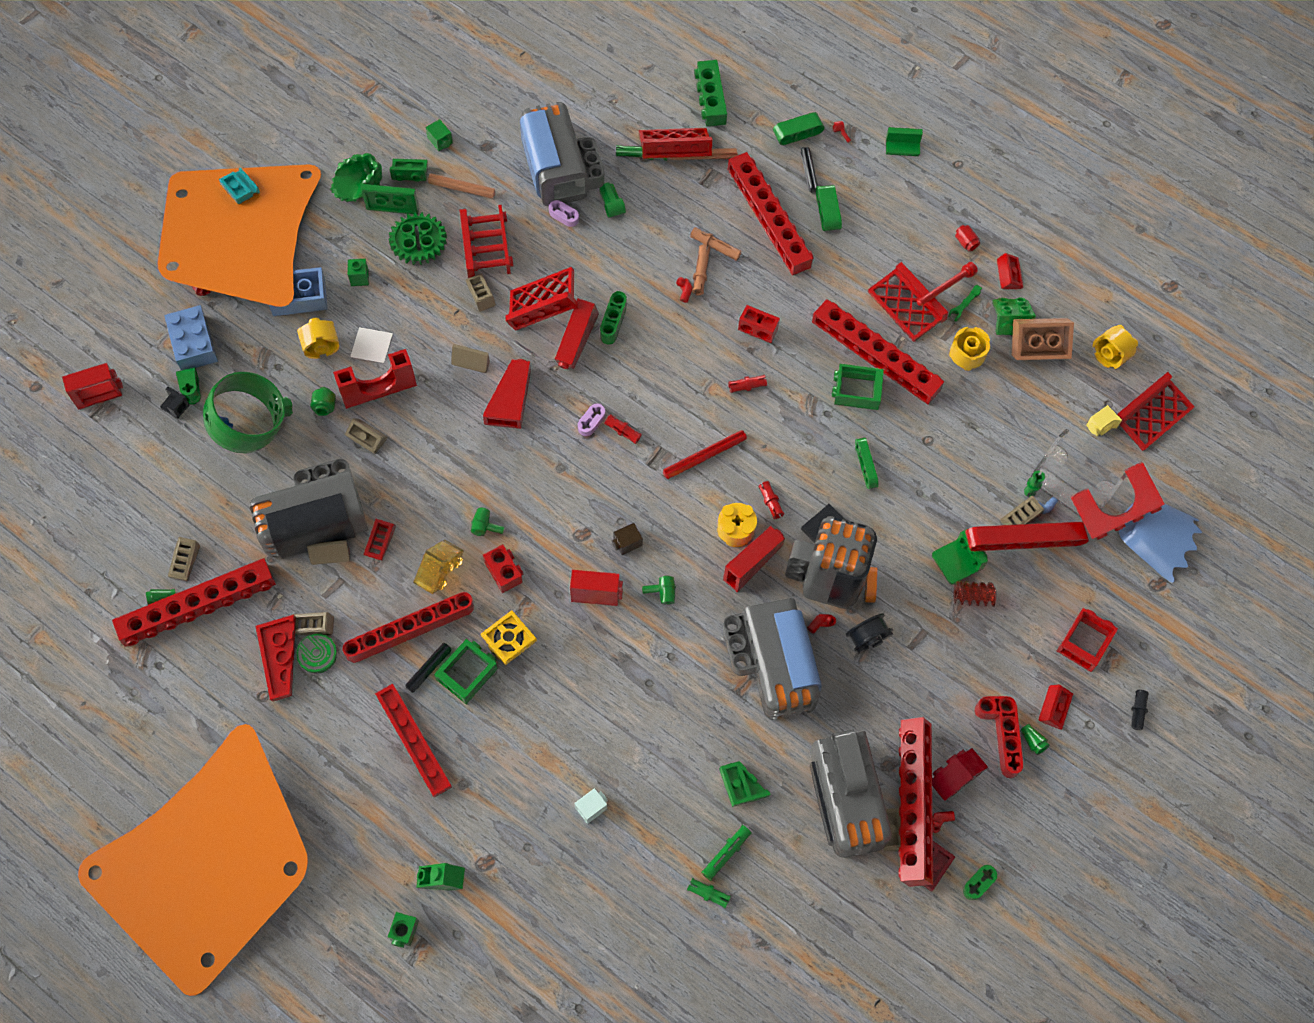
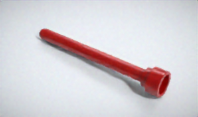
M968 262L962 267L961 272L918 299L917 305H924L963 278L973 277L978 272L977 266L973 262Z

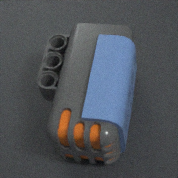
M556 102V105L552 106L549 103L546 104V107L542 108L539 105L536 106V109L530 110V108H526L522 112V118L520 119L521 140L536 193L542 199L543 205L549 206L555 200L563 203L582 200L587 197L588 190L603 186L605 183L604 167L596 141L592 137L576 138L567 106L564 103Z
M787 598L749 606L740 614L726 617L723 623V634L732 670L738 676L755 675L765 716L770 720H777L782 715L784 718H787L792 713H795L797 716L801 715L802 711L812 712L817 706L822 685L801 610L797 609L795 599ZM734 624L737 626V629L730 630L727 626ZM740 643L742 647L735 649L732 647V644ZM743 661L747 666L740 668L736 663Z

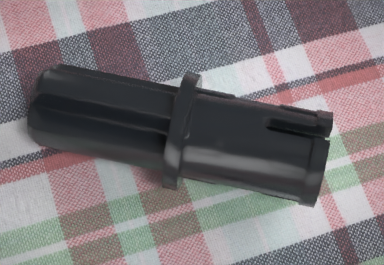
M1137 690L1135 692L1134 706L1131 708L1133 711L1131 727L1134 730H1142L1145 714L1148 713L1146 707L1149 692Z

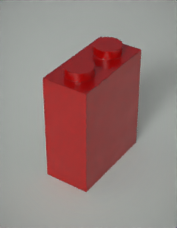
M572 570L570 582L571 602L618 606V599L622 600L623 581H620V574Z

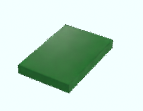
M362 184L361 191L366 210L414 214L416 212L417 215L419 214L415 189Z

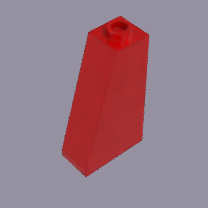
M577 298V308H574L555 356V361L559 367L566 370L575 368L599 315L595 303Z
M524 359L511 360L483 413L484 425L522 428L531 374L530 361Z
M771 526L725 566L723 581L738 593L784 545L785 538L783 533Z

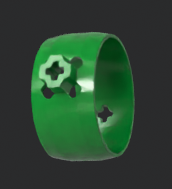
M234 372L224 376L212 387L204 404L203 423L211 439L222 448L235 453H253L263 449L275 438L283 424L284 417L292 415L293 405L291 399H288L287 396L282 397L278 388L265 377L252 372ZM231 391L244 392L256 397L269 410L273 420V429L266 433L251 435L230 428L217 414L214 398L222 393Z

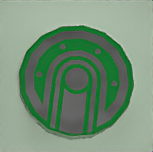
M309 635L298 645L296 651L297 661L309 673H323L336 662L337 647L332 639L326 635Z

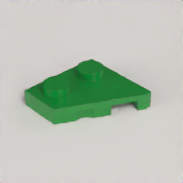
M740 761L720 766L719 770L732 807L767 798L771 795L767 789L765 790L757 782L758 779L749 773Z

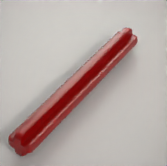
M740 430L663 469V474L666 479H670L745 441L747 436L743 430Z

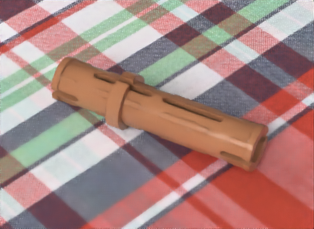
M694 227L690 234L691 238L729 256L735 261L741 255V250L717 239L711 233L708 234L701 231L697 227Z
M707 245L699 246L696 272L693 274L694 286L692 293L695 295L704 294L710 247H707Z

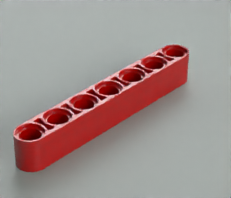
M1084 522L977 526L965 531L969 549L974 552L1081 546L1089 542Z
M467 592L458 593L352 638L344 643L343 653L348 661L356 663L467 616L474 610L472 597ZM463 601L469 602L467 606H460V603ZM444 609L451 610L448 614L441 613ZM432 617L430 622H423L424 618ZM407 625H414L411 630H405ZM388 633H395L394 637L386 638ZM371 640H376L375 645L367 646ZM351 649H358L355 654H349Z

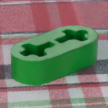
M991 865L982 866L964 885V896L972 901L980 898L996 881L998 875L996 869ZM982 871H989L991 879L987 878L982 882L980 880L984 876ZM977 883L979 885V887L976 889V892L978 894L973 893L971 895L969 893L970 887H973Z

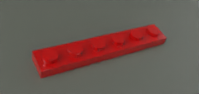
M394 684L375 693L432 796L435 798L452 788Z

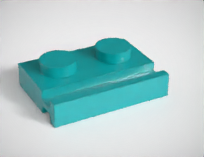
M239 168V171L236 173L233 171L219 179L222 187L237 204L253 197V194L256 192L260 193L257 185L242 168Z

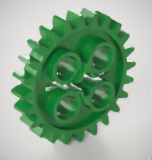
M414 212L412 217L407 214L406 219L400 217L401 222L395 221L396 227L391 226L392 232H389L391 251L394 252L395 256L399 257L400 261L405 258L406 264L410 260L413 265H415L416 261H419V264L422 265L423 260L429 263V258L436 260L435 254L441 256L440 250H445L444 245L447 244V234L445 227L442 226V222H437L436 216L431 219L430 214L425 217L423 212H421L420 216H417L416 212ZM416 226H418L419 240L421 246L420 251H418L417 237L415 232Z

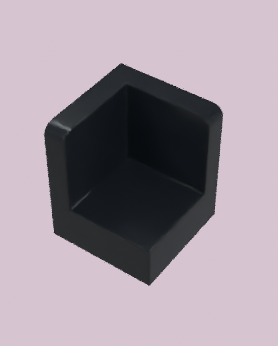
M167 387L165 390L169 396L160 407L165 412L179 419L190 405L185 396Z

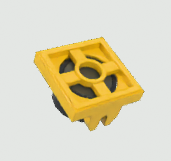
M513 610L481 633V637L488 644L490 651L494 652L498 660L501 659L505 665L537 642V638Z

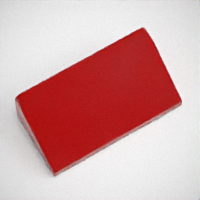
M1008 253L1003 254L997 259L1001 289H1022L1023 282L1019 257Z
M1060 684L1050 685L1038 720L1062 730L1073 693Z

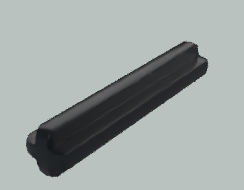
M802 147L801 157L808 190L810 193L816 192L818 183L809 147Z
M442 643L406 683V688L414 693L451 652V647L446 643Z

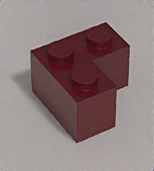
M973 748L968 751L963 749L946 761L948 765L945 768L941 766L932 773L934 775L932 786L942 799L946 801L966 784L976 779L988 766Z

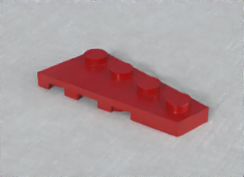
M294 614L255 626L269 698L272 702L292 696L296 616Z

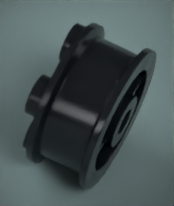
M884 613L868 618L846 633V637H850L856 646L854 648L855 652L861 654L867 651L871 645L875 648L883 643L882 639L885 640L893 635V629L888 628L883 619L885 617Z

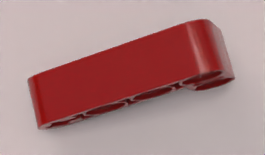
M1010 696L982 697L975 706V714L980 719H995L1001 773L1006 778H1014L1022 771L1024 765L1016 701ZM1001 704L1007 705L1010 711L1003 710ZM981 705H987L990 711L983 710ZM1003 724L1010 725L1012 731L1006 730ZM1006 743L1011 744L1014 747V751L1008 750Z

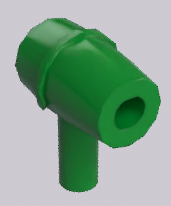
M483 507L476 510L471 521V533L476 536H484L487 530L503 534L504 527L489 523L490 511Z
M661 576L658 585L642 586L643 594L659 592L661 604L675 603L676 586L673 576Z

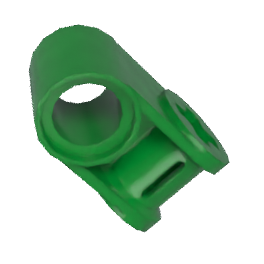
M196 368L176 371L181 394L186 397L190 405L198 403L201 399Z

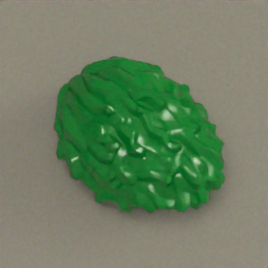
M370 153L354 154L351 158L343 159V162L338 163V167L334 172L335 177L332 178L333 183L330 190L334 193L335 198H339L340 201L355 202L363 197L361 191L362 184L380 186L382 166Z

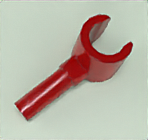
M834 122L832 126L833 131H840L847 143H849L851 139L845 131L844 122Z

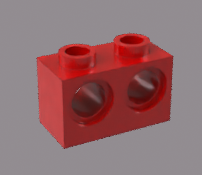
M746 305L739 318L738 330L772 343L778 331L780 318Z
M503 544L482 555L484 563L501 593L523 583L522 575L524 573L519 564H514L513 559L515 558L511 550H506ZM497 558H504L503 562H495ZM508 573L514 575L512 578L504 577Z

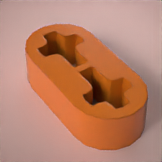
M870 567L865 581L864 601L875 603L877 567Z

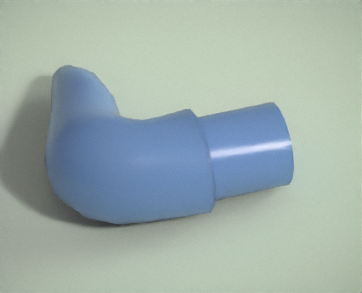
M1052 497L1046 504L1040 503L1044 508L1043 514L1049 513L1054 509L1058 502L1055 497Z

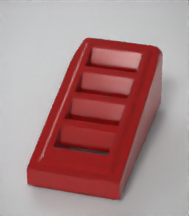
M376 518L363 555L383 561L396 525ZM383 527L388 529V531H380L379 528ZM380 534L385 536V539L377 538L376 536ZM374 541L383 543L382 547L374 545ZM371 548L380 550V554L371 552Z

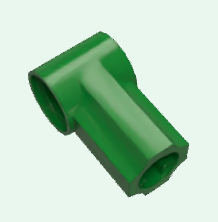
M604 183L599 188V192L604 201L608 218L626 213L624 201L622 198H619L614 184Z

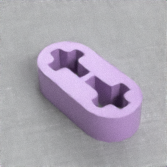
M559 200L552 201L549 204V214L551 217L569 227L578 224L579 214L575 209Z
M601 404L590 406L579 420L578 432L582 436L592 435L604 420L605 408ZM600 411V415L597 414V415L594 417V412ZM590 422L589 428L583 429V425L586 426Z

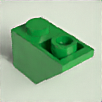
M448 863L419 866L416 888L447 891L463 889L465 868Z

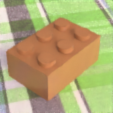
M1068 318L1014 319L1011 355L1016 360L1072 359L1074 322Z

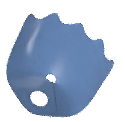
M1165 504L1161 506L1162 510L1154 514L1148 512L1144 514L1145 517L1135 523L1132 520L1125 523L1126 527L1119 530V534L1126 545L1162 577L1173 583V568L1188 567L1184 554L1189 550H1197L1192 535L1194 533H1202V531L1193 523L1194 520L1199 521L1197 518Z

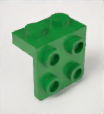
M998 298L992 302L997 313L996 335H1013L1014 319H1035L1036 317L1029 301L1025 298Z
M966 530L960 532L957 540L932 553V558L951 585L983 570L988 562L985 551H970L965 534Z

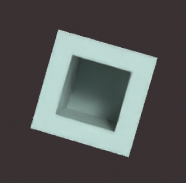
M594 788L574 804L575 809L588 824L607 810L606 802L608 800L601 791L598 793Z

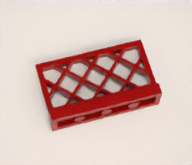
M707 128L639 130L643 159L712 156V137H709Z
M902 262L896 265V269L868 289V293L913 342L937 324H942L947 320L948 311L935 297L923 305V310H912V302H917L918 299L929 293V291ZM896 276L900 283L899 285H889V280ZM878 288H886L885 296L877 295L874 291ZM888 289H899L898 297L887 296ZM901 290H909L911 298L900 297ZM887 300L898 301L897 308H889L886 305ZM899 302H910V309H899ZM898 313H909V320L901 321L898 318ZM911 314H922L921 322L910 321ZM924 315H932L935 318L931 323L923 322ZM910 325L921 326L920 332L914 335L910 331Z
M569 267L510 290L509 314L505 315V321L516 331L577 308V301L574 298V269ZM568 275V278L564 281V283L561 282V280ZM554 281L549 288H546L549 282ZM560 284L561 286L557 292H553L557 285ZM538 287L533 295L530 294L534 288ZM543 290H545L546 292L543 294V296L541 298H538L540 293ZM523 293L520 296V298L516 300V295ZM529 296V300L524 305L523 301Z
M1169 372L1165 373L1117 414L1122 420L1119 425L1142 451L1148 448L1195 407L1170 380L1172 375ZM1167 386L1172 390L1173 397L1165 396V388ZM1152 399H1161V407H1153ZM1165 400L1173 401V409L1165 408ZM1177 402H1182L1187 409L1185 411L1177 410ZM1140 409L1148 410V418L1140 417ZM1152 410L1161 412V420L1152 419ZM1165 412L1173 413V421L1165 420ZM1128 419L1136 420V429L1130 428L1125 422ZM1140 421L1148 422V430L1140 429ZM1152 423L1161 424V431H1152ZM1140 433L1148 434V442L1146 444L1140 439Z

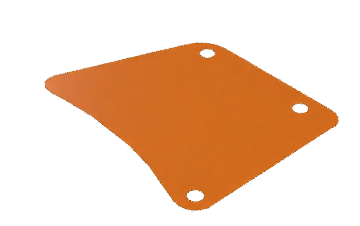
M310 164L242 168L257 185L260 193H254L253 197L240 204L234 201L219 182L220 178L233 171L236 173L239 171V168L180 171L172 175L168 183L158 256V270L161 275L167 280L276 307L289 305L294 297L293 259L298 228L305 207L320 180L321 171L319 168ZM303 171H310L312 176L308 179H303L300 177V174ZM179 190H187L188 194L186 197L178 198L176 196ZM170 262H177L179 265L173 271L167 270L166 266Z
M243 724L230 732L202 769L160 810L130 832L85 858L79 867L78 878L80 884L172 982L184 994L193 996L200 994L210 985L299 886L307 870L308 857L258 736L250 725ZM290 861L295 862L298 868L293 876H287L284 873V866ZM97 865L102 869V874L97 880H92L88 872L92 866ZM212 953L215 958L214 964L208 968L202 966L201 957L203 954Z

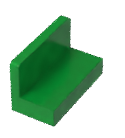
M888 127L886 154L920 156V142L923 129Z

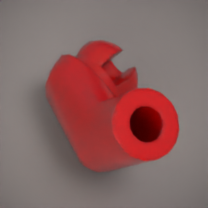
M679 277L676 284L682 290L680 301L688 303L693 287L687 278Z
M954 811L935 812L933 814V833H938L944 822L955 821Z

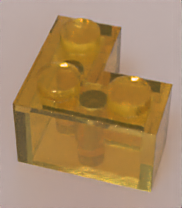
M445 539L427 549L413 583L431 594L443 590L447 584V575L451 570L461 565L463 561L461 557L464 550Z

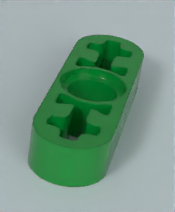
M855 439V448L867 489L878 488V477L867 439Z

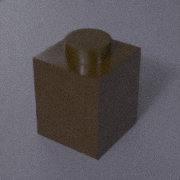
M632 523L613 532L612 544L616 551L619 550L621 555H624L643 546V538L635 523Z

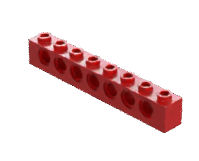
M745 152L728 160L729 173L792 276L810 269L814 259L812 252L806 248L804 239L798 235L796 226L788 219L786 210H783L780 206L778 197H775L772 193L770 184L764 180L762 171L757 169L753 157H750L748 152Z
M826 299L814 312L813 324L875 368L884 369L886 376L927 405L941 391L944 381L940 376L927 370L923 364L917 363L909 354L900 351L893 343L883 339L879 333L873 332L865 323L856 320L849 312L839 308L836 303Z
M262 558L112 619L119 641L125 647L134 646L139 641L145 638H153L162 631L173 630L177 625L184 622H192L201 615L212 614L218 608L231 606L234 602L240 599H248L257 592L268 591L276 583L265 558ZM256 578L255 582L248 583L250 579ZM232 586H237L234 591H229ZM219 593L216 598L211 599L213 594ZM200 601L197 606L192 607L194 602ZM176 609H180L179 613L173 614ZM161 616L158 622H154L155 618ZM142 624L140 629L135 630L137 625Z
M924 717L901 720V728H899L901 747H899V756L901 758V766L899 767V776L901 778V786L899 787V796L901 797V806H899L901 847H899L898 852L901 859V867L898 874L900 881L909 887L933 885L932 724ZM917 838L916 843L912 845L914 839ZM917 859L916 864L913 865V861Z

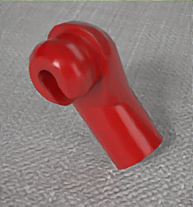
M819 614L807 626V629L815 634L820 627L834 626L837 622L836 617L831 614Z

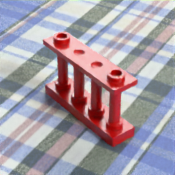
M498 205L499 214L477 217L467 216V209H459L468 278L475 276V271H478V269L506 266L507 274H511L510 267H514L512 256L508 255L504 222H507L506 211H502V205ZM496 221L501 223V229L469 231V226H472V224ZM502 236L503 244L478 247L471 245V241H474V239ZM504 251L505 259L480 262L473 260V256L480 253Z

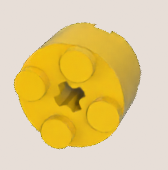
M312 318L309 320V323L297 330L302 350L308 358L319 359L322 354L330 356L339 350V340L332 321Z
M1117 325L1097 337L1093 341L1092 346L1096 350L1094 353L1096 359L1103 366L1117 369L1135 355L1138 341L1122 325Z
M964 327L956 333L949 355L956 365L966 371H971L984 363L990 350V338L980 328Z
M742 503L725 505L718 518L717 533L720 539L731 547L745 546L753 539L757 525V517L753 508Z

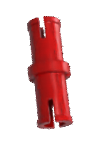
M765 374L751 378L746 376L741 380L729 381L730 393L742 390L751 391L752 388L767 386Z
M611 414L604 423L618 432L619 436L626 437L634 444L642 436L641 433L632 429L628 423H623Z
M769 481L762 482L758 487L764 497V504L768 506L773 519L781 518L780 515L783 517L785 513L778 502V495L774 493Z

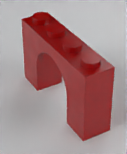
M403 349L388 354L391 365L390 369L384 375L375 379H357L351 366L333 372L345 408L348 409L417 386L407 350Z
M1143 462L1124 470L1134 489L1135 499L1132 507L1123 514L1109 515L1104 513L1097 506L1088 488L1070 496L1092 539H1102L1108 535L1107 532L1110 530H1121L1126 527L1125 523L1131 520L1135 523L1143 519V515L1148 512L1154 514L1162 510L1161 506L1165 505Z

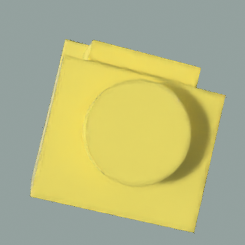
M1107 405L1090 418L1087 427L1092 434L1102 436L1112 428L1117 429L1122 420Z

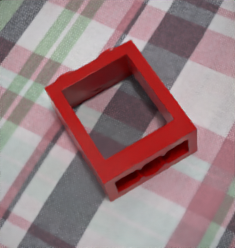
M108 363L62 376L66 393L78 410L122 396V381L120 377H117L115 369H111Z
M1082 608L1056 651L1092 672L1098 665L1118 628L1112 622L1098 617L1092 610ZM1080 621L1106 636L1095 656L1069 641Z

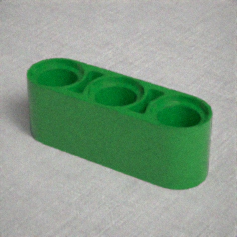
M812 112L776 124L773 127V132L780 145H787L819 135L824 131L825 127L818 113Z
M835 185L816 186V199L822 230H841L842 219Z
M616 291L611 295L600 326V339L607 345L613 344L616 341L627 309V297L621 291Z

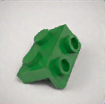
M393 158L392 167L389 170L391 179L397 181H426L428 160Z

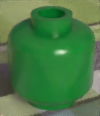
M321 387L312 392L310 407L315 414L327 416L334 411L335 393L326 387Z

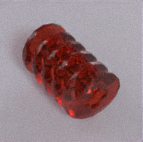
M957 581L954 586V604L959 600L960 604L963 605L965 600H967L968 605L971 606L973 600H975L976 606H979L980 602L983 601L984 606L987 607L988 601H991L992 607H995L996 588L992 582H988L987 585L985 582H980L978 586L976 581H973L971 585L969 581H965L963 584L961 581Z

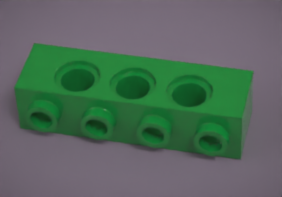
M697 61L694 77L698 79L696 83L697 93L701 95L699 96V105L703 106L701 110L702 120H705L706 127L726 125L727 109L718 61Z

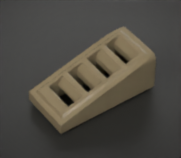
M482 273L465 280L480 312L496 305Z
M1031 496L1001 518L1000 521L1003 525H1013L1009 520L1012 518L1017 525L1029 524L1043 513L1044 508L1034 496ZM1023 509L1027 512L1029 517H1027V515L1022 511ZM1016 514H1018V515L1020 516V518L1023 520L1022 522H1021L1020 519L1016 516Z
M178 538L168 573L169 578L188 581L200 549V545L196 540ZM182 553H183V554H187V555H189V556H188V557H184V556H181V555H182ZM179 561H181V562H186V565L178 564V563H179ZM176 568H177V569H182V570H185V571H184V573L176 572Z
M329 612L294 614L296 616L295 635L333 634L334 616ZM299 620H302L301 629H298Z

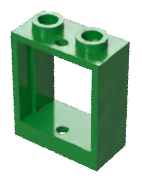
M839 364V368L834 371L833 381H836V386H833L832 397L835 398L834 405L878 410L881 403L884 369ZM842 377L873 381L872 398L841 394Z
M467 639L434 674L436 681L465 704L474 697L498 670L496 658L490 653L485 654L482 652L481 646L475 641L470 642ZM469 650L488 666L465 690L446 673Z

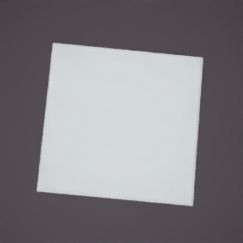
M359 327L350 357L384 363L393 333Z

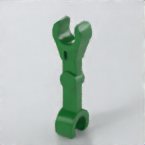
M975 285L970 294L963 299L962 303L950 310L948 317L951 314H957L954 321H959L963 310L969 306L974 298L980 295L982 287Z

